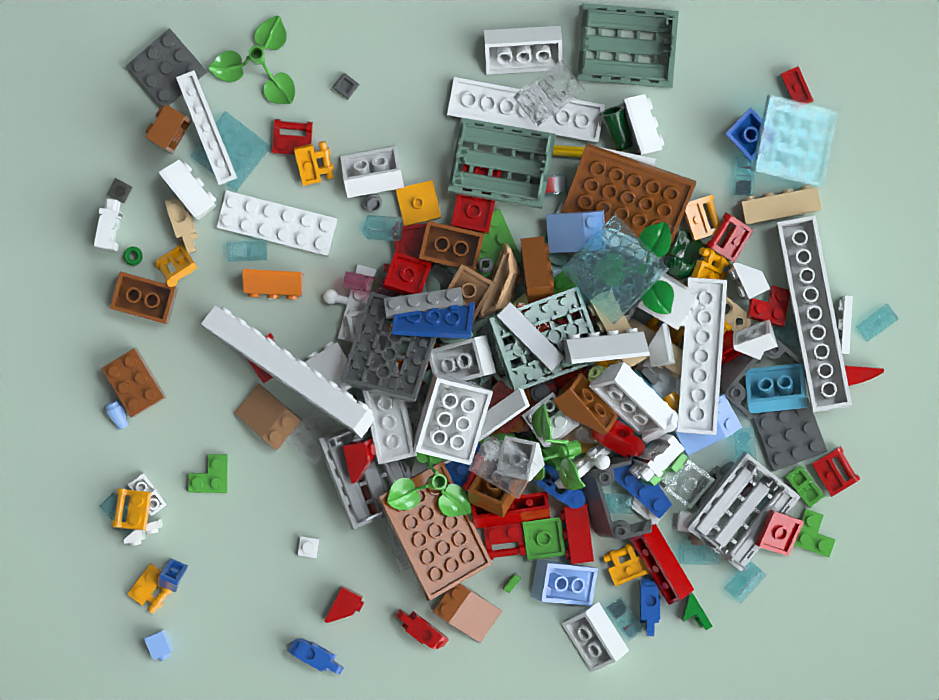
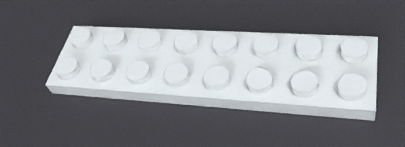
M454 77L447 116L556 134V136L598 143L602 124L599 114L604 111L605 105Z
M688 277V288L699 294L696 298L699 302L694 311L690 309L686 315L690 318L685 325L677 432L716 435L727 280Z
M364 310L347 314L352 342H354ZM386 318L382 331L390 332L388 319ZM380 335L376 349L383 350L388 338ZM374 353L370 366L377 368L382 355ZM396 360L393 372L399 374L398 364ZM368 371L365 382L373 383L376 373ZM390 378L388 388H395L397 378ZM363 390L365 403L372 411L371 415L375 418L370 427L378 464H386L417 456L414 450V439L406 402L396 398L393 400L380 394H369L368 391Z

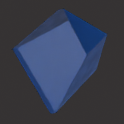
M751 107L725 133L726 137L749 162L776 136Z

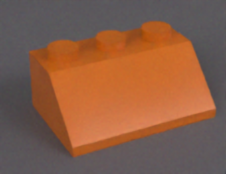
M243 269V293H248V297L259 298L260 294H267V298L279 299V295H286V299L298 300V296L303 294L304 273Z

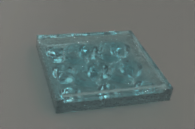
M225 111L217 121L216 126L237 176V179L226 184L237 192L271 146ZM201 142L191 157L214 174Z

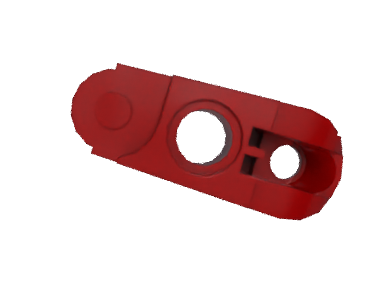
M617 419L606 435L591 429V435L595 440L625 458L628 454L636 457L641 456L645 450L643 441L633 435L634 430Z
M399 608L395 613V616L404 622L402 627L422 645L424 643L432 649H439L444 647L449 641L446 635L416 612L412 611L409 615Z

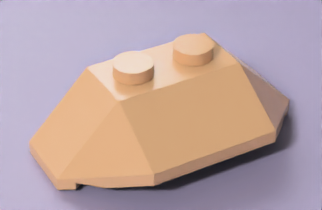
M504 242L491 274L490 280L495 282V285L478 313L479 318L483 319L502 310L509 302H512L515 296L514 289L521 282L522 274L508 243Z

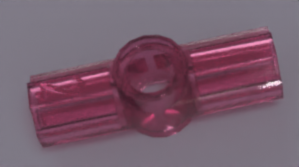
M349 271L345 272L343 288L367 293L374 292L390 297L400 296L399 292L383 288L385 281L383 278ZM371 279L376 280L378 283V288L374 291L367 288V282Z

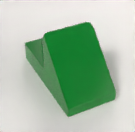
M691 592L686 600L682 621L684 622L697 615L694 619L698 626L708 630L713 626Z

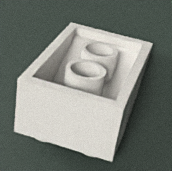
M487 335L435 348L432 350L429 359L432 373L451 376L463 381L496 373Z

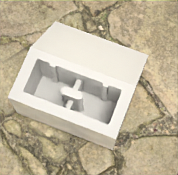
M737 262L729 265L728 273L732 280H736L738 284L736 289L741 298L744 297L747 300L770 289L762 271Z
M552 392L524 413L522 417L536 435L532 425V416L541 405L545 404L552 428V439L560 440L579 426L580 423L566 416L556 407L553 401L556 395ZM537 436L544 447H551L555 444L553 442H545L543 437L539 438Z

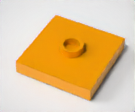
M433 180L396 189L404 226L442 218Z

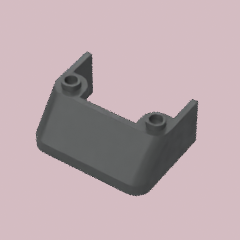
M777 339L778 347L764 351V354L772 359L779 358L784 353L796 364L802 362L799 357ZM743 353L721 365L719 394H725L727 400L748 419H752L754 416L740 404L745 398L746 391L738 381L757 359Z
M628 454L626 458L622 455L609 457L610 465L608 468L601 470L594 466L580 478L585 485L581 489L586 497V504L594 531L598 536L623 540L652 532V519L630 525L624 520L612 522L602 487L608 486L614 481V468L631 464V455Z

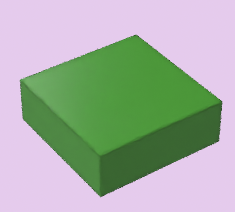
M514 573L503 586L504 590L510 593L521 580V577Z

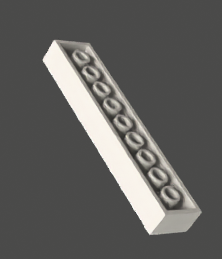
M816 215L777 222V231L812 414L851 407L850 391Z
M214 306L201 323L216 338L362 438L374 422L375 418L371 415L372 411L367 405L361 401L356 403L357 400L347 391L343 390L341 392L342 390L331 380H326L314 369L311 371L306 363L300 359L296 360L286 349L278 347L270 338L267 337L266 339L261 335L262 333L253 327H249L239 317L233 316L223 306L221 309Z

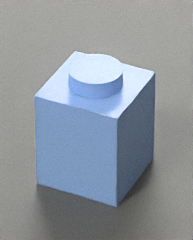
M165 630L154 633L144 639L153 660L158 658L159 661L170 657L169 653L173 649Z

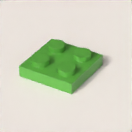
M561 517L522 522L528 560L566 555Z

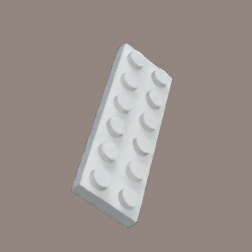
M226 191L217 228L329 256L338 219Z

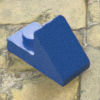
M170 558L160 574L158 585L176 592L188 565Z

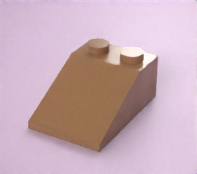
M461 264L448 289L461 287L464 306L471 302L475 303L474 321L495 282Z
M261 384L254 388L234 412L275 450H278L303 421Z

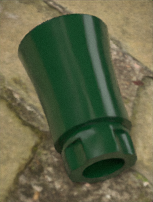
M618 105L602 111L599 116L608 131L616 151H622L633 146L625 106Z

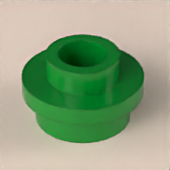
M132 246L125 250L123 257L127 264L135 266L141 263L143 253L139 248ZM131 253L137 254L135 260L130 258Z

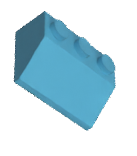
M803 363L752 368L745 373L747 403L751 414L808 408Z

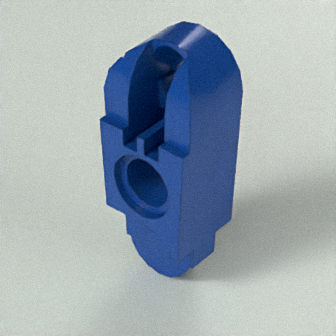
M544 465L545 473L548 472L550 474V479L535 480V483L569 507H582L586 502L584 492L581 489H566L564 493H560L555 484V481L559 479V470L551 465Z
M640 578V623H646V637L654 636L655 623H659L660 620L658 587L654 580Z
M298 638L291 642L287 649L290 654L319 671L327 672L329 669L340 675L344 669L342 665L334 661L337 655L313 641L311 643L306 639Z

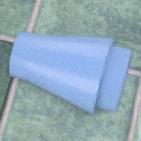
M119 400L105 405V412L117 426L118 430L129 425L126 420L123 404Z

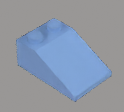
M604 210L546 214L549 253L606 250Z
M719 394L716 435L677 432L678 422L674 433L688 456L728 437L741 429L742 426L725 394Z
M537 559L531 597L543 602L591 606L598 568Z

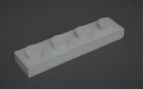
M461 287L384 298L387 319L394 318L395 314L419 310L420 312H427L432 308L441 310L450 308L452 305L464 306Z

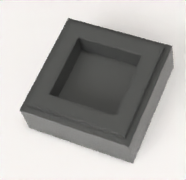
M344 73L333 89L349 100L360 84Z
M644 367L640 371L653 386L659 382V379L648 367Z

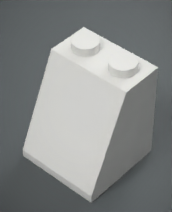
M659 269L651 283L653 285L654 282L663 280L672 286L674 301L671 314H659L651 311L643 304L642 299L637 307L678 330L680 326L684 327L690 318L686 315L690 309L694 311L699 302L696 299L699 294Z
M331 341L323 346L324 351L319 354L315 351L307 356L308 360L305 363L311 371L314 369L326 380H331L342 390L341 392L352 388L351 385L341 382L348 357L338 342L334 344Z

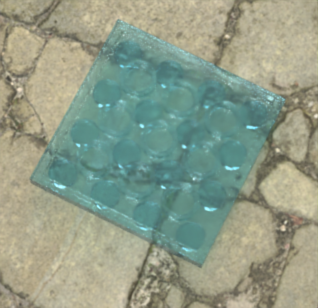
M767 95L752 171L815 187H822L837 112Z
M615 214L561 270L612 324H615L669 268Z

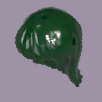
M681 228L676 241L662 258L664 272L677 280L689 277L694 271L697 260H700L703 256L699 253L700 248L708 247L701 240L693 241L691 234Z

